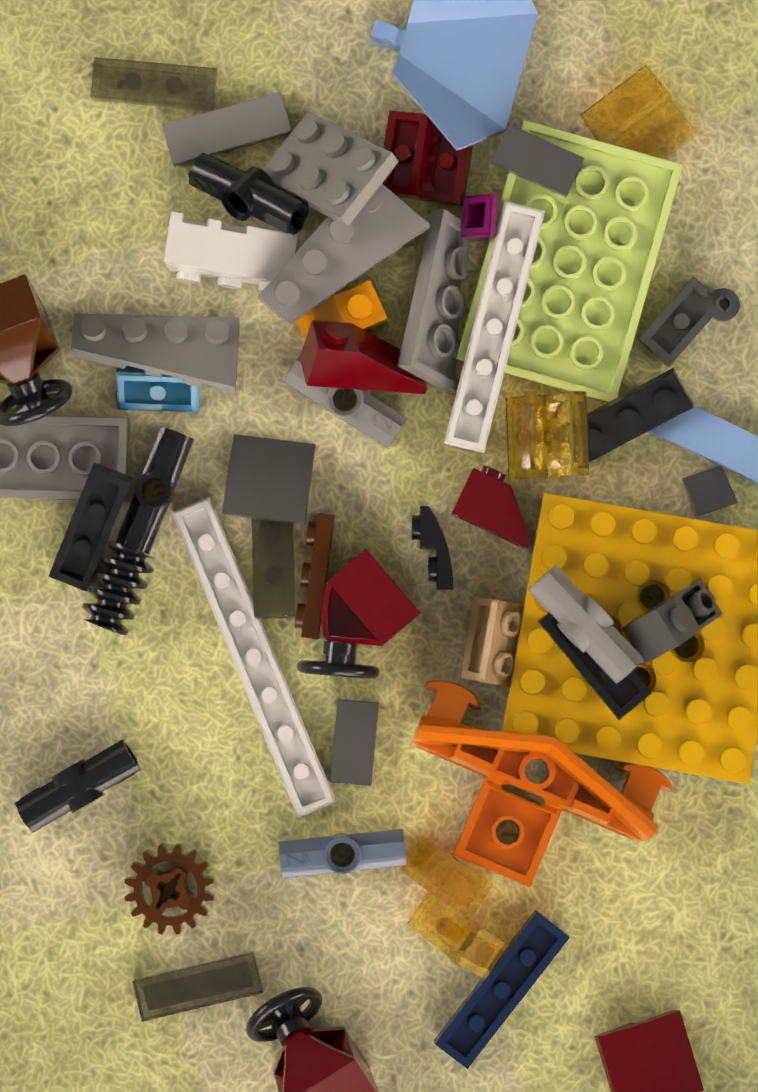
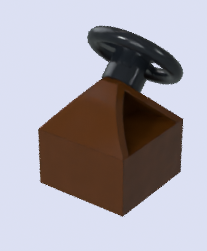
M26 274L0 283V383L7 384L11 392L9 396L0 402V424L3 426H18L44 418L61 408L72 395V386L69 382L62 379L42 381L38 373L60 349L47 311ZM59 391V393L47 394V392Z

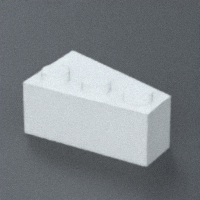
M171 211L164 263L170 273H177L176 280L201 283V277L218 279V286L232 289H241L242 283L257 284L258 291L262 292L298 251L299 238L298 235L258 227L246 226V228L222 225V221L208 219L207 223L184 220L183 213Z

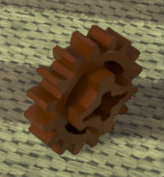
M163 843L158 846L157 856H154L147 849L142 853L146 863L143 865L134 861L130 866L137 873V876L125 879V884L134 887V891L125 896V901H136L137 906L133 909L131 915L134 917L142 913L146 917L142 926L145 929L152 922L158 924V934L163 935L167 925H172L177 935L182 932L183 922H186L192 929L196 927L197 920L194 916L196 913L206 917L209 910L202 903L203 901L214 900L215 894L206 891V886L213 884L215 878L212 876L204 877L203 871H205L209 863L205 861L197 865L194 862L197 854L196 850L193 849L185 856L182 854V844L177 843L173 852H168ZM166 861L178 863L174 870L164 872L153 867L158 863ZM190 871L197 882V896L188 887L187 876ZM180 873L181 876L177 881L178 885L175 889L180 893V896L172 894L160 904L159 901L163 897L162 893L164 891V887L160 882L162 881L167 884ZM143 882L151 888L153 901L150 906L143 895ZM178 906L183 910H187L176 916L162 915L166 908Z

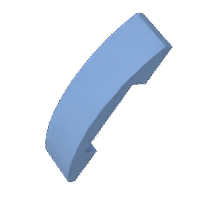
M694 406V408L646 432L739 474V477L758 485V436Z

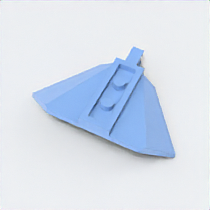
M413 0L405 31L398 29L390 23L375 20L371 34V44L399 51L392 75L457 151L505 132L538 13L532 0Z

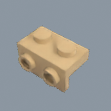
M474 596L460 678L509 687L511 674L513 673L517 639L521 627L523 604Z

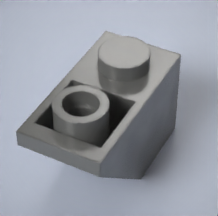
M699 578L647 610L622 629L632 646L642 656V662L646 664L678 647L723 613L716 604L712 593L708 591L702 579Z

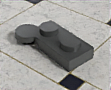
M693 276L638 341L669 367L711 318L725 322L735 317L740 308L739 297L735 292L726 288L717 289L710 293Z

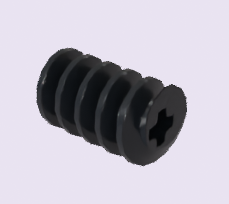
M108 542L107 546L116 556L102 557L101 562L110 571L109 573L96 572L95 578L103 584V588H89L88 592L97 602L83 603L82 608L91 615L90 619L84 620L120 635H127L129 630L120 621L134 619L135 614L127 607V604L141 603L142 599L133 592V589L147 588L148 584L139 574L153 573L154 568L145 559L154 557L117 542Z

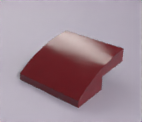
M390 110L383 148L392 152L399 162L382 184L398 197L463 206L473 145L456 151L426 114Z
M671 1010L642 1022L628 1023L594 1036L611 1092L704 1091L680 1010Z

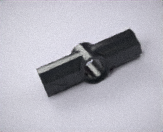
M202 153L194 160L192 169L188 173L189 185L221 200L225 210L237 220L246 221L253 216L287 234L296 235L303 228L304 221L309 214L307 202L276 188L271 177L260 168L250 167L244 172L212 155Z
M160 426L142 475L136 481L135 493L117 536V543L150 555L168 506L174 499L175 488L195 439ZM155 479L163 481L166 486L164 497L156 502L148 501L144 494L147 483Z
M122 739L86 761L82 759L51 777L53 779L51 782L23 796L15 802V805L24 824L34 833L69 811L74 813L103 796V791L133 776L141 768L131 748Z

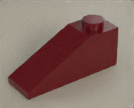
M312 320L300 354L306 386L426 394L428 389L426 381L397 366L401 349L352 323Z

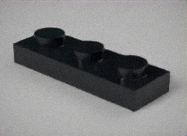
M672 368L564 426V432L585 465L694 408V402L677 372Z
M93 463L48 577L86 592L88 591L133 477L98 463Z
M549 612L538 620V623L618 720L652 694L634 670L616 684L586 651L584 653L581 652L557 626L558 621Z

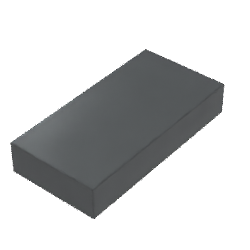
M508 124L491 164L567 198L584 158Z
M337 700L330 782L371 786L379 703Z

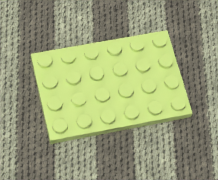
M524 120L521 130L583 157L584 160L567 198L509 172L496 216L495 236L490 238L456 360L460 362L465 360L504 201L544 210L545 213L504 374L608 403L617 398L683 165Z

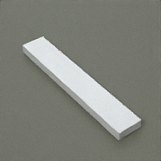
M504 201L444 444L483 454L485 452L545 213L544 210Z

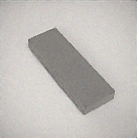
M281 91L162 125L174 167L193 162L202 153L214 156L292 133Z

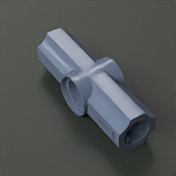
M403 829L355 834L340 833L334 836L279 842L282 878L327 873L346 874L355 870L407 865ZM343 842L351 845L355 852L352 861L347 864H339L334 861L331 856V849L337 843Z

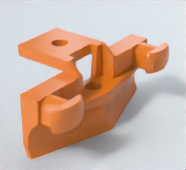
M433 680L428 681L424 685L426 689L435 692L436 695L427 716L423 715L420 718L409 745L485 777L453 855L522 885L531 887L562 810L638 843L650 840L656 833L658 825L653 821L654 813L651 812L660 789L672 792L671 782L660 771L643 765L626 762L619 763L615 769L627 775L620 792L556 736L491 731L460 724L467 707L481 710V704L477 697L468 689L449 681ZM540 760L546 765L548 775L544 782L536 784L528 780L525 775V767L529 761ZM504 784H511L544 798L545 804L541 806L501 789ZM501 821H512L518 827L519 834L514 843L504 844L498 840L496 827Z

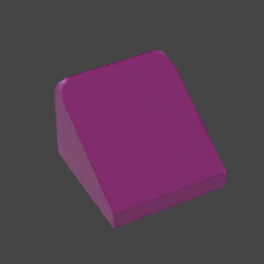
M497 194L464 196L461 226L462 238L485 241L495 236Z

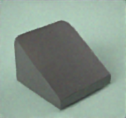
M722 466L682 478L695 517L738 503Z

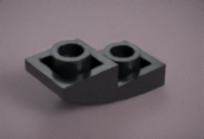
M420 506V515H412V540H420V549H436V557H428V581H436V590H454L451 558L442 529L429 506Z

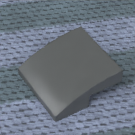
M234 434L222 514L305 525L316 444Z

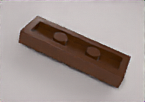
M318 513L317 522L309 521L306 546H313L311 563L303 562L300 587H308L306 604L298 603L295 618V628L302 629L301 637L319 639L322 602L327 581L335 515Z

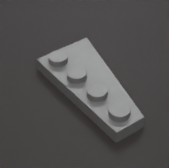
M381 184L349 227L327 216L258 295V299L291 326L331 298L334 293L361 277L367 270L394 254L416 236L424 233L431 225L386 186Z
M445 209L431 211L429 220L431 226L426 233L397 366L447 394H456L460 380L456 378V357L461 341H458L459 317H465L466 300H463L460 283L461 280L467 278L469 239L461 237L462 220Z
M74 313L71 344L72 356L124 369L126 366L143 369L146 375L161 378L163 374L185 379V384L202 388L203 384L221 388V393L236 396L240 322L239 318Z

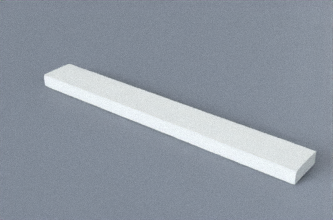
M209 496L173 511L172 515L297 817L299 818L335 803V796L211 497Z

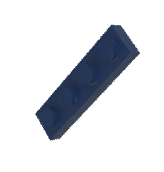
M535 909L433 1040L435 1045L468 1069L568 941L569 935Z

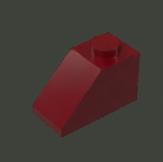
M483 465L481 471L473 468L451 515L526 550L531 540L512 487L503 482L506 475L486 465Z

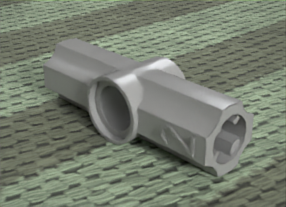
M300 356L296 359L283 381L294 390L331 412L336 418L345 421L387 449H389L407 420L406 417L364 390L306 386ZM350 390L357 396L356 406L352 410L341 411L335 407L334 397L339 391Z
M556 565L528 589L540 605L558 621L557 626L581 652L584 653L586 651L616 684L632 672L643 660L639 652L613 627L614 622L609 615L590 596L585 597Z

